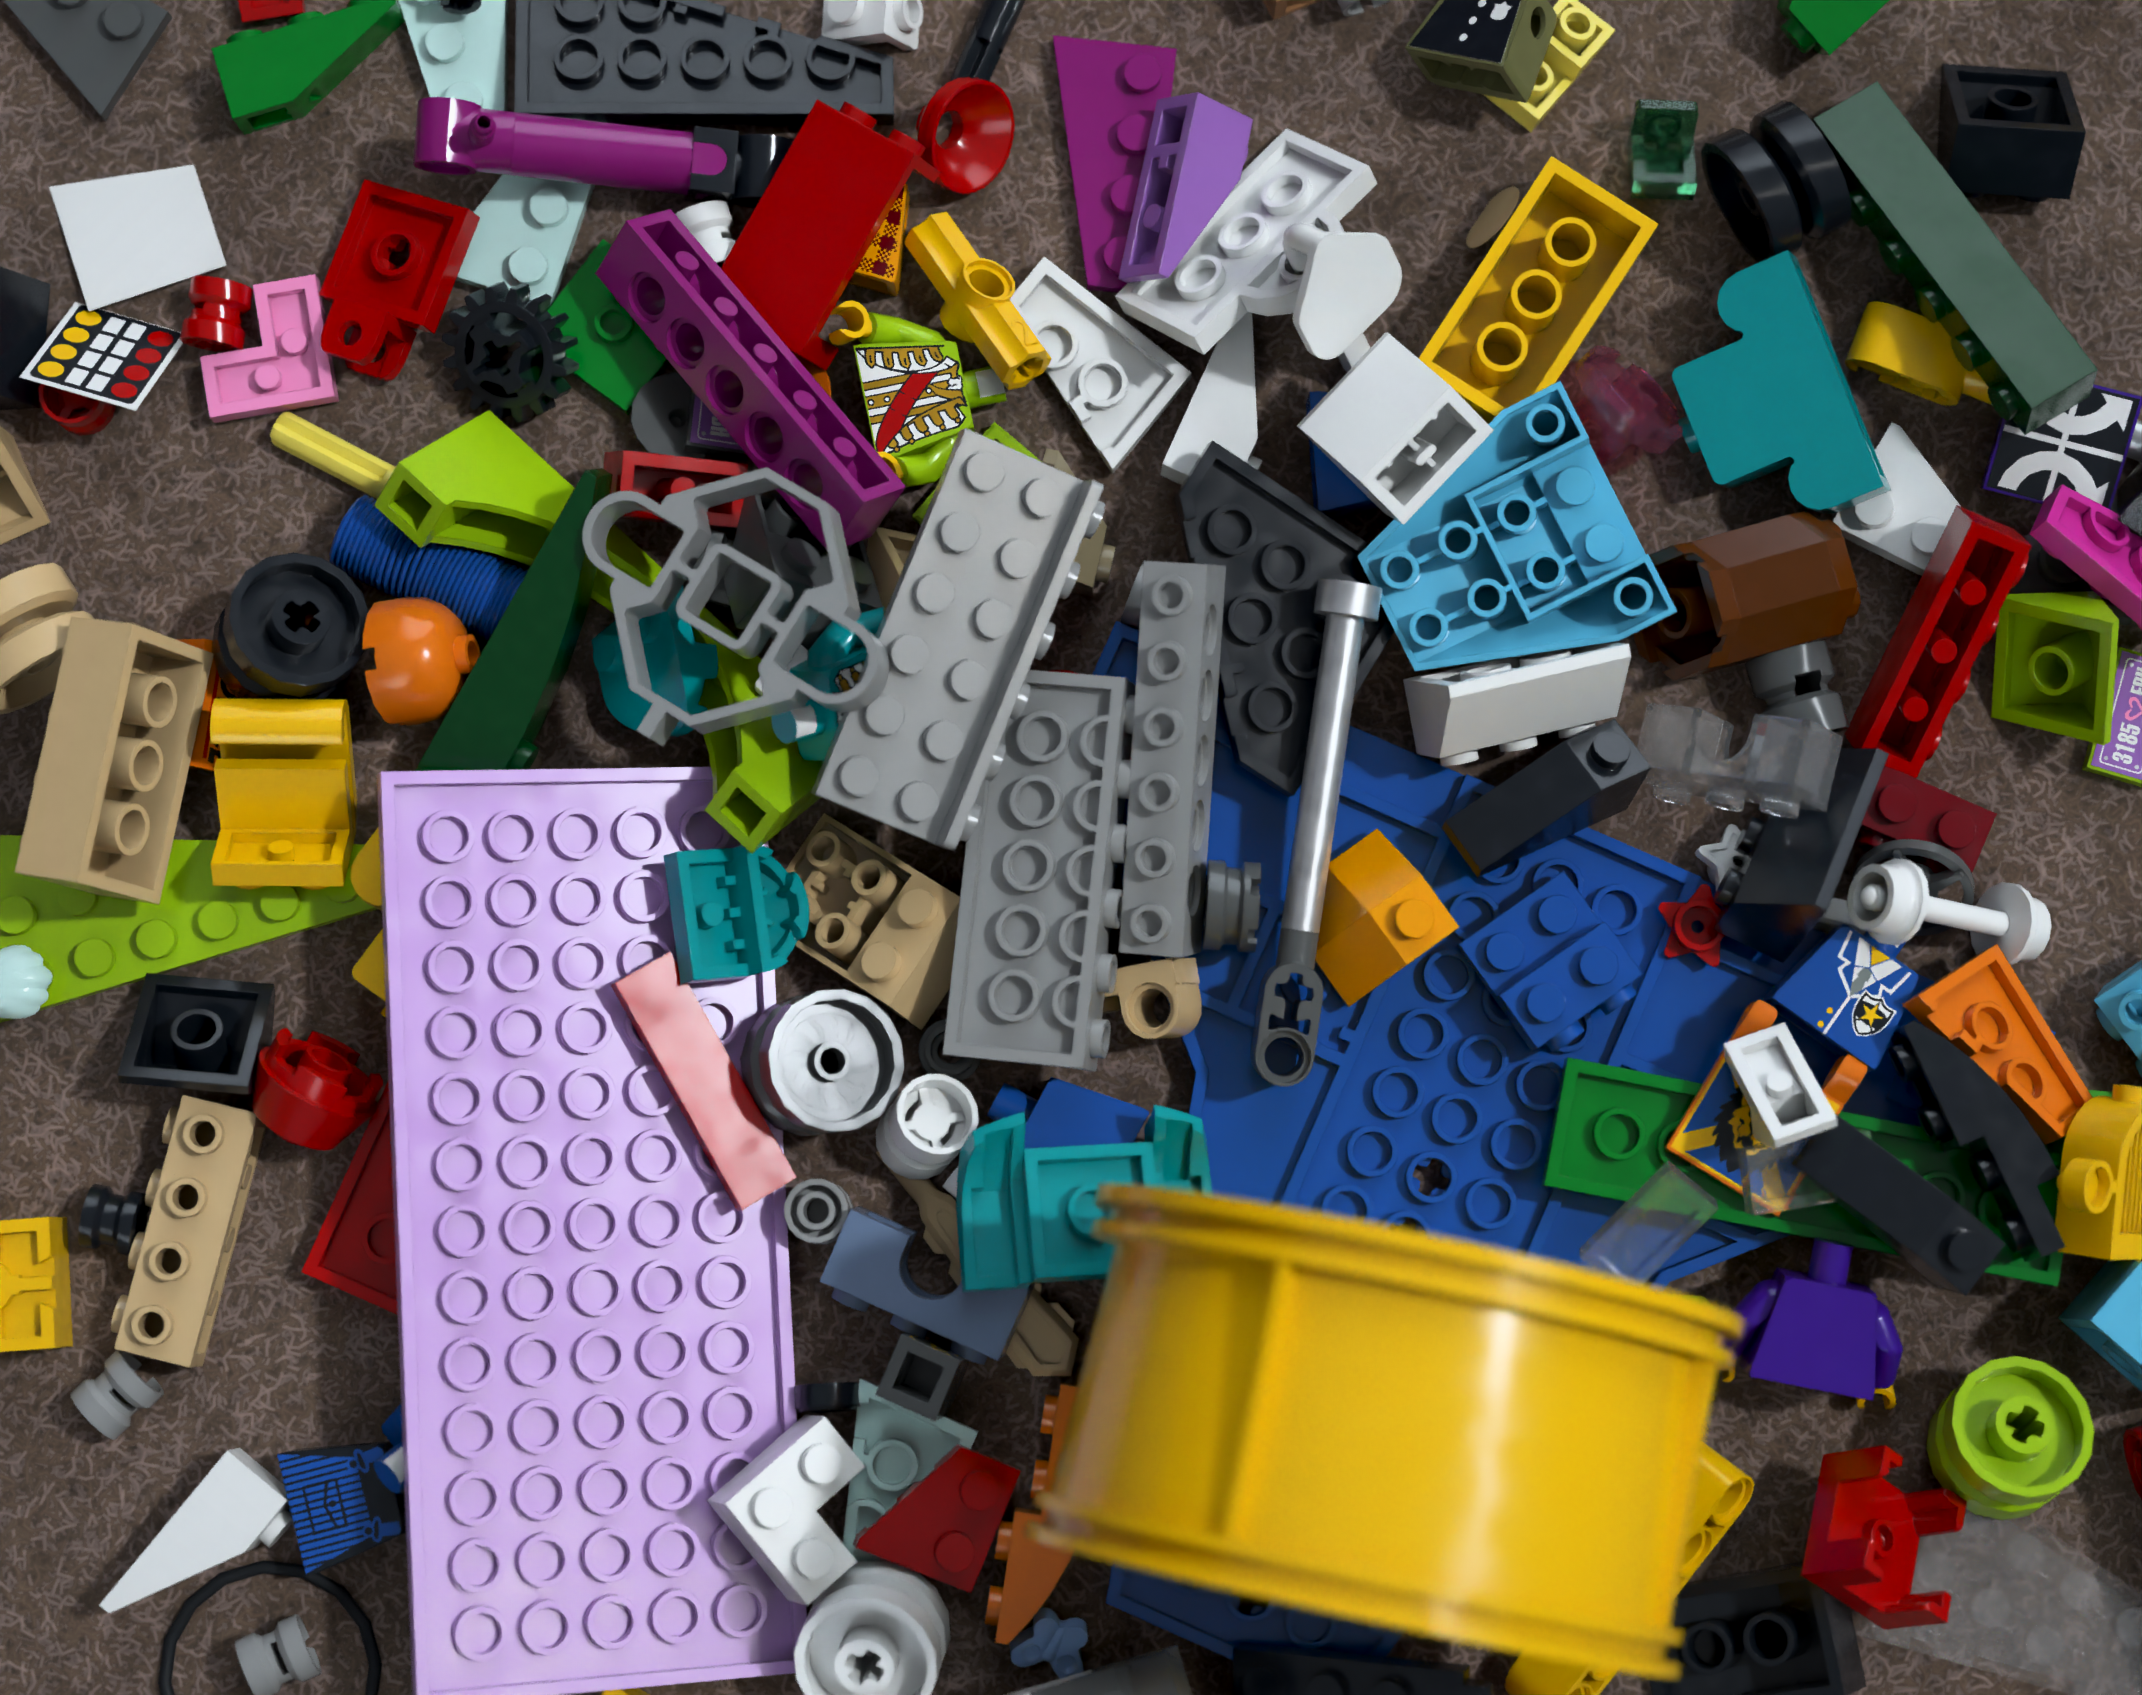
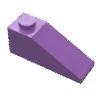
M1199 92L1157 100L1119 272V280L1132 283L1169 278L1241 179L1243 165L1248 155V142L1253 119Z

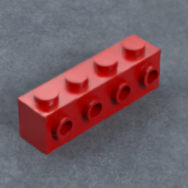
M1956 505L1849 724L1850 727L1844 734L1853 748H1878L1889 754L1884 766L1917 778L1924 762L1933 756L1942 736V726L1953 704L1961 699L1967 689L1971 676V667L1981 647L1985 646L1992 638L1999 622V611L2010 589L2018 584L2027 567L2028 553L2032 545L2015 529Z

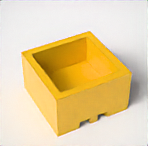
M67 1217L0 1220V1233H4L0 1234V1352L73 1346Z

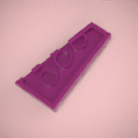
M1053 35V47L1087 290L1118 293L1128 284L1119 280L1118 277L1156 102L1158 99L1172 97L1177 49Z

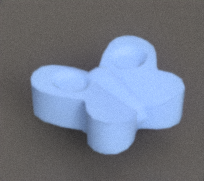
M1040 1608L1033 1617L1032 1627L1020 1632L1010 1642L1011 1661L1018 1667H1028L1043 1660L1050 1662L1059 1678L1083 1672L1081 1648L1088 1641L1086 1622L1080 1618L1060 1620L1052 1609Z

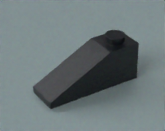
M1612 719L1565 740L1447 819L1442 829L1475 875L1480 877L1626 810L1652 767L1618 722Z
M1835 1114L1838 1126L1814 1134L1791 1165L1933 1284L1966 1296L2006 1243L1959 1203Z

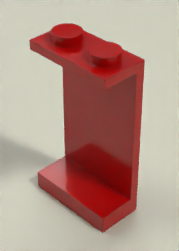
M817 99L721 269L791 351L827 371L839 349L818 337L819 333L912 171L933 183L938 178L940 171L921 158L926 147L908 135L893 128L889 137L886 138L873 130L877 120L852 104L844 101L838 111Z

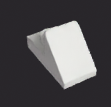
M1785 1022L1723 1043L1725 1061L1750 1106L1753 1136L1756 1141L1773 1148H1778L1838 1126L1835 1113Z

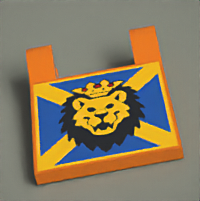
M1763 1000L1751 1002L1742 1013L1728 1042L1771 1027L1777 1017V1010ZM1723 1048L1664 1148L1778 1217L1803 1176L1791 1163L1812 1136L1778 1148H1773L1756 1141L1753 1136L1750 1106L1725 1061ZM1848 1054L1836 1059L1821 1088L1833 1112L1837 1115L1840 1114L1844 1105L1867 1072V1065L1853 1055Z

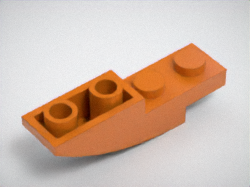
M1060 1382L1058 1396L1045 1395L1040 1433L1052 1435L1049 1461L1039 1459L1035 1461L1030 1498L1035 1499L1037 1491L1050 1492L1078 1385ZM1015 1507L1013 1522L1003 1520L1000 1522L995 1559L1007 1561L1003 1587L990 1585L985 1625L997 1626L995 1643L1008 1645L1033 1619L1054 1590L1074 1553L1024 1537L1027 1521L1044 1523L1046 1509L1041 1508V1511Z

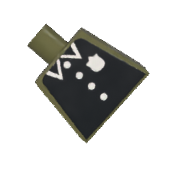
M1439 0L1411 37L1405 49L1426 79L1438 86L1527 103L1557 24V16L1548 0Z

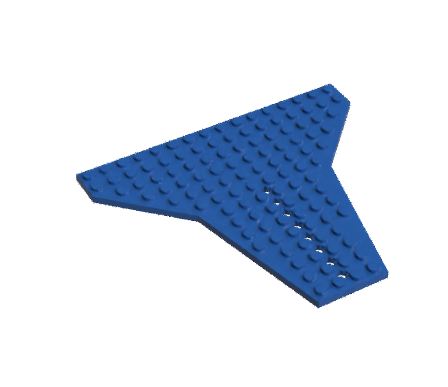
M1116 621L1092 675L1125 677L1136 685L1139 630ZM1218 692L1207 865L1208 860H1224L1227 867L1241 868L1244 862L1261 863V883H1258L1260 910L1258 930H1255V938H1257L1255 953L1238 952L1236 945L1225 944L1221 946L1219 951L1203 950L1202 931L1201 952L1184 957L1196 958L1200 980L1198 984L1202 1001V1015L1197 1026L1189 1034L1181 1037L1195 1073L1188 1114L1201 1118L1204 1125L1213 1195L1284 1206L1389 1227L1391 1224L1402 1226L1406 1218H1410L1417 1222L1415 1232L1560 1263L1662 1290L1666 1288L1669 1282L1789 1236V1234L1541 1186L1565 1058L1569 1057L1703 1084L1724 1048L1723 1043L1728 1042L1747 1005L1751 1002L1762 1000L1826 933L1812 928L1784 963L1728 936L1723 937L1720 941V963L1716 967L1708 965L1693 952L1668 958L1664 954V949L1671 929L1659 912V904L1662 902L1687 903L1702 884L1710 886L1714 898L1716 885L1702 880L1700 876L1589 827L1477 877L1443 831L1442 826L1447 819L1488 793L1495 786L1468 774L1463 775L1351 725L1348 732L1330 862L1378 829L1422 874L1459 925V928L1350 1007L1346 1006L1315 963L1314 971L1319 976L1323 985V1001L1312 1069L1304 1080L1292 1086H1277L1260 1077L1252 1066L1250 1050L1260 983L1264 974L1276 964L1301 785L1294 796L1287 797L1235 763ZM1126 799L1123 821L1125 825H1127L1129 799ZM1119 863L1118 877L1123 888L1124 864ZM1562 871H1565L1600 922L1606 921L1643 975L1630 983L1637 994L1606 1016L1600 1007L1597 1006L1580 1018L1578 1021L1585 1031L1554 1053L1546 1043L1538 1049L1531 1051L1460 952L1457 945ZM1694 921L1691 928L1694 932L1700 933L1703 930V924L1700 921ZM1149 955L1151 962L1172 958L1165 956ZM1290 973L1287 983H1277L1275 987V995L1285 999L1284 1019L1271 1014L1268 1027L1287 1026L1302 1033L1305 1020H1292L1291 1014L1294 1001L1306 999L1307 987L1297 984V974ZM1917 974L1919 976L1918 982L1910 998L1936 981ZM1164 994V996H1165V998H1166V1001H1167V1003H1168V1006H1169V1008H1170L1169 1000H1168L1167 996ZM1905 1008L1896 1029L1913 1021L1920 1022ZM1777 1014L1772 1026L1785 1022L1820 1088H1822L1830 1069L1839 1057ZM1277 1038L1266 1048L1265 1063L1272 1073H1287L1298 1062V1047L1290 1038ZM1890 1040L1877 1068L1866 1072L1861 1083L1841 1111L1922 1127L1917 1115V1107L1922 1104L1911 1081L1903 1082L1896 1073L1889 1057L1888 1049L1893 1046ZM1435 1159L1442 1163L1440 1174L1449 1179L1448 1185L1445 1190L1434 1188L1429 1196H1426L1418 1191L1420 1181L1413 1177V1172L1417 1165L1427 1167L1431 1160ZM1114 1562L1111 1565L1105 1600L1106 1604L1233 1660V1649L1241 1642L1386 1657L1407 1630L1268 1599L1265 1607L1254 1605L1249 1613H1245L1238 1609L1240 1598L1233 1594L1232 1590Z

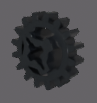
M498 282L487 287L485 291L480 289L464 297L466 306L464 305L451 311L449 318L459 328L442 334V341L449 346L455 347V354L444 359L443 365L447 368H458L461 376L452 385L455 391L469 387L474 393L471 397L470 408L476 410L489 403L491 404L490 411L500 420L511 413L517 423L534 416L535 413L541 415L556 406L554 399H558L570 392L571 386L562 376H567L579 368V363L566 357V350L577 345L578 340L577 337L562 335L560 328L569 319L566 313L552 317L547 311L551 303V296L544 294L530 300L529 284L522 283L509 290L505 282ZM520 342L521 346L512 352L513 356L501 362L500 358L509 352L508 348Z

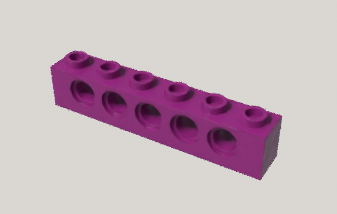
M671 209L627 220L595 274L759 469L765 467L771 469L827 502L840 513L846 546L872 537L906 488L903 482ZM775 489L806 524L813 536L827 549L819 512L780 489Z

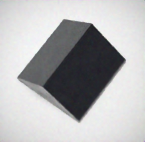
M146 973L117 1074L119 1083L238 1094L254 1092L259 1053L261 1049L272 1044L275 1006L274 984Z

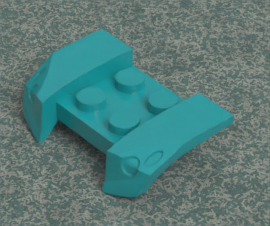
M1154 1105L1144 1127L1145 1142L1024 1148L1025 1111L974 1130L960 1150L958 1164L956 1215L962 1292L1027 1289L1031 1283L1107 1279L1115 1246L1091 1237L1093 1221L1107 1219L1109 1213L1094 1205L1097 1185L1113 1183L1133 1184L1213 1195L1207 1139L1202 1119L1182 1111Z

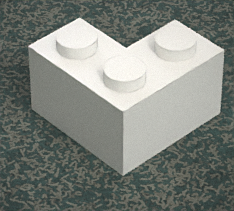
M802 1416L707 1500L788 1601L808 1606L857 1562L817 1512L824 1503L865 1468L864 1464L825 1416Z

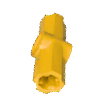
M947 212L931 214L922 223L911 228L904 244L944 299L940 309V320L947 331L960 340L975 343L1008 390L1025 387L1032 379L1043 374L1052 358L1010 301L1015 292V281L1012 275L995 261L980 258Z

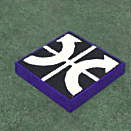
M2093 384L2090 397L2026 435L2023 434L2013 419L2006 421L2001 417L1980 488L2043 504L2045 498L2063 484L2111 510L2141 410L2142 397Z

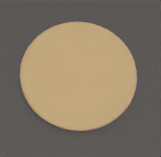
M1512 186L1502 190L1488 202L1467 234L1466 244L1469 248H1477L1485 244L1508 221L1518 203L1519 189Z

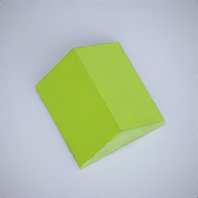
M2094 591L2008 594L1999 611L2000 617L1996 628L1991 717L2100 745L2109 743L2111 741L2119 619Z

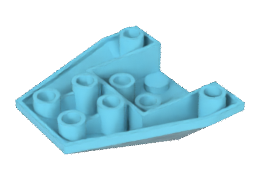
M1561 381L1502 410L1488 424L1494 431L1404 525L1394 519L1357 556L1371 585L1382 588L1380 603L1415 672L1619 642L1677 613L1652 560L1645 553L1590 445L1589 436Z

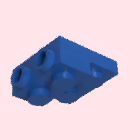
M1562 871L1457 945L1460 952L1531 1051L1538 1049L1546 1043L1554 1053L1585 1031L1578 1021L1580 1018L1597 1006L1600 1007L1606 1016L1637 994L1630 983L1643 975L1606 921L1600 922L1565 871Z

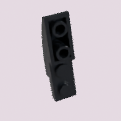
M1917 1021L1896 1029L1891 1038L1893 1046L1888 1049L1889 1057L1900 1079L1905 1083L1911 1081L1922 1104L1917 1107V1115L1925 1134L1933 1143L1939 1141L1944 1153L1967 1143L1969 1144L1974 1154L1969 1157L1971 1172L1984 1192H1992L2002 1213L1997 1218L1998 1227L2010 1250L2014 1253L2020 1251L2024 1262L2042 1258L2066 1247L2037 1188L2038 1185L2058 1177L2059 1172L2043 1142L2021 1110L1999 1084L1974 1060L1944 1037Z

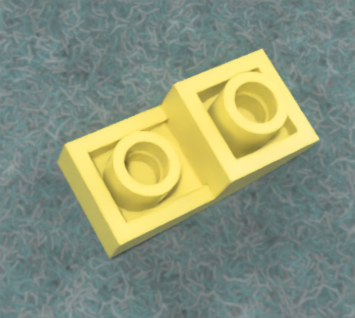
M1559 0L1552 7L1556 12L1557 24L1527 103L1484 95L1529 132H1532L1615 32V29L1578 0Z

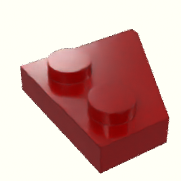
M957 1444L934 1465V1470L923 1480L915 1482L896 1499L898 1502L868 1529L864 1527L856 1535L853 1545L857 1549L972 1593L1021 1470Z

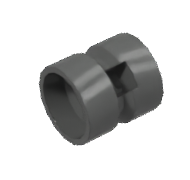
M1815 641L1781 649L1745 663L1754 698L1764 700L1767 706L1759 717L1768 749H1780L1823 738L1850 727L1841 694L1829 690L1828 683L1835 676L1826 641Z

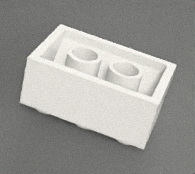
M1613 642L1478 662L1403 679L1417 754L1440 758L1441 766L1460 765L1478 760L1477 749L1499 744L1500 752L1524 750L1538 745L1536 735L1558 731L1559 738H1572L1596 727V721L1617 717L1631 660L1629 644Z

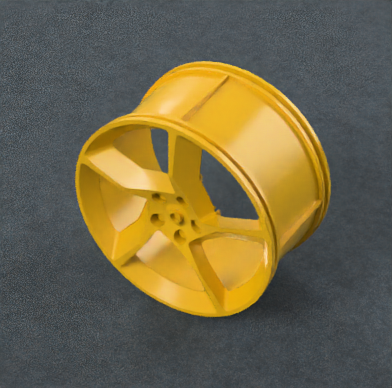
M1113 1183L1097 1185L1094 1205L1109 1213L1107 1219L1093 1221L1091 1237L1115 1246L1052 1487L1050 1492H1036L1034 1506L1046 1509L1044 1523L1027 1521L1024 1537L1114 1563L1348 1617L1588 1666L1646 1676L1679 1679L1681 1663L1665 1658L1668 1644L1681 1646L1684 1634L1683 1630L1671 1627L1675 1592L1716 1372L1733 1369L1735 1354L1723 1348L1724 1340L1734 1341L1742 1338L1745 1324L1743 1317L1718 1306L1644 1284L1429 1234L1205 1193L1133 1184Z

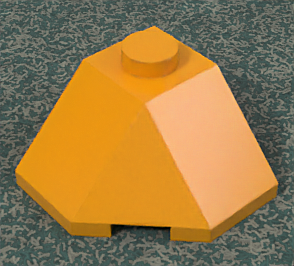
M1376 829L1329 863L1315 963L1346 1006L1350 1007L1459 928V925L1422 874Z

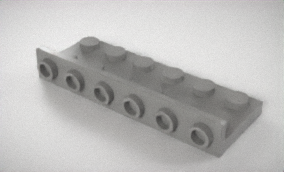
M967 428L959 431L875 635L883 644L888 655L889 676L881 694L870 705L857 711L843 713L812 788V794L941 848L955 850L959 840L964 842L969 840L981 813V806L975 804L983 781L984 779L988 781L994 779L1005 756L1006 745L999 742L1010 718L1015 721L1019 718L1029 698L1031 685L1024 681L1033 659L1041 660L1052 642L1056 625L1049 622L1058 598L1065 600L1077 581L1080 563L1075 562L1074 559L1083 537L1087 539L1092 538L1102 520L1105 503L1099 501V498L1104 488L1103 484L1092 479L1086 481L1078 479ZM868 655L866 657V660L861 669L855 686L860 682V680L863 678L868 665Z
M1029 670L1024 681L1031 685L1027 703L1017 720L1014 721L1009 718L999 742L1006 745L1002 764L992 781L984 779L975 804L981 806V813L974 832L966 842L943 1055L1096 1072L1098 1058H1106L1110 1044V1022L1107 1019H1102L1105 993H1113L1117 979V957L1115 954H1109L1112 928L1119 929L1121 926L1123 890L1116 889L1119 863H1125L1127 825L1123 824L1125 802L1126 799H1129L1130 756L1136 685L1125 677Z

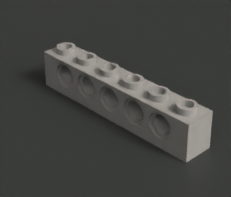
M1144 561L1130 769L1131 779L1119 942L1120 953L1184 958L1201 952L1226 566Z

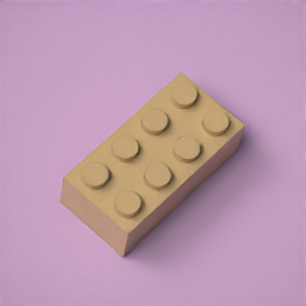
M71 616L66 642L62 650V661L52 706L48 713V724L38 769L34 776V787L25 828L20 840L15 873L96 895L160 904L214 656L213 653L136 624Z

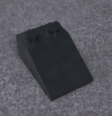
M1803 1562L1688 1582L1674 1599L1671 1627L1684 1631L1682 1645L1668 1644L1665 1658L1681 1663L1679 1679L1649 1676L1652 1695H1850L1867 1686L1851 1609L1801 1575Z

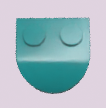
M682 585L666 612L641 618L638 624L652 692L686 713L694 715L708 711L707 707L699 704L705 679H713L718 675V654L715 644L695 642L692 626L678 616L676 604L684 591ZM615 620L592 639L594 649L593 660L598 669L602 693L608 710L620 723L637 731L653 703L629 689ZM679 720L670 737L686 735L693 728Z
M743 845L725 849L676 851L663 856L680 984L736 980L777 969L788 962L786 958L792 952L796 942L806 936L809 924V903L805 887L796 872H787L771 856L773 853L772 849L761 846L751 854Z

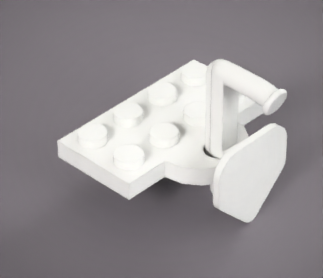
M1286 128L1242 171L1239 182L1169 278L1128 283L1115 297L1125 314L1203 355L1221 340L1247 312L1263 316L1293 313V324L1308 352L1323 360L1333 359L1338 356L1344 370L1348 372L1371 348L1363 332L1395 300L1401 286L1402 271L1386 237L1378 233L1345 232L1340 223V220L1378 184L1369 165Z

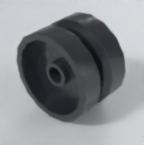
M1780 101L1755 115L1750 122L1749 133L1742 129L1732 128L1705 143L1701 150L1703 172L1714 201L1741 246L1758 263L1786 250L1794 254L1802 246L1803 234L1810 238L1821 239L1846 225L1851 218L1849 191L1834 153L1808 115L1792 102Z
M293 552L265 558L244 573L214 626L211 651L214 654L213 658L219 677L236 698L333 699L365 650L363 649L362 635L368 609L363 593L346 572L321 557Z

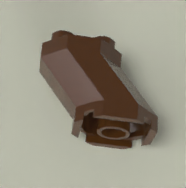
M1805 511L1777 517L1696 541L1672 545L1650 554L1649 557L1677 613L1633 634L1638 654L1650 663L1660 661L1669 668V670L1663 671V673L1673 681L1742 664L1781 649L1815 641H1824L1842 634L1846 620L1857 615L1861 598L1840 527L1829 519L1818 520Z

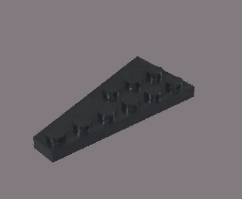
M516 0L514 112L623 125H803L818 99L838 111L844 101L875 118L877 120L876 125H894L893 57L822 35L817 39L782 30L781 23L758 17L756 22L726 13V6L706 0Z

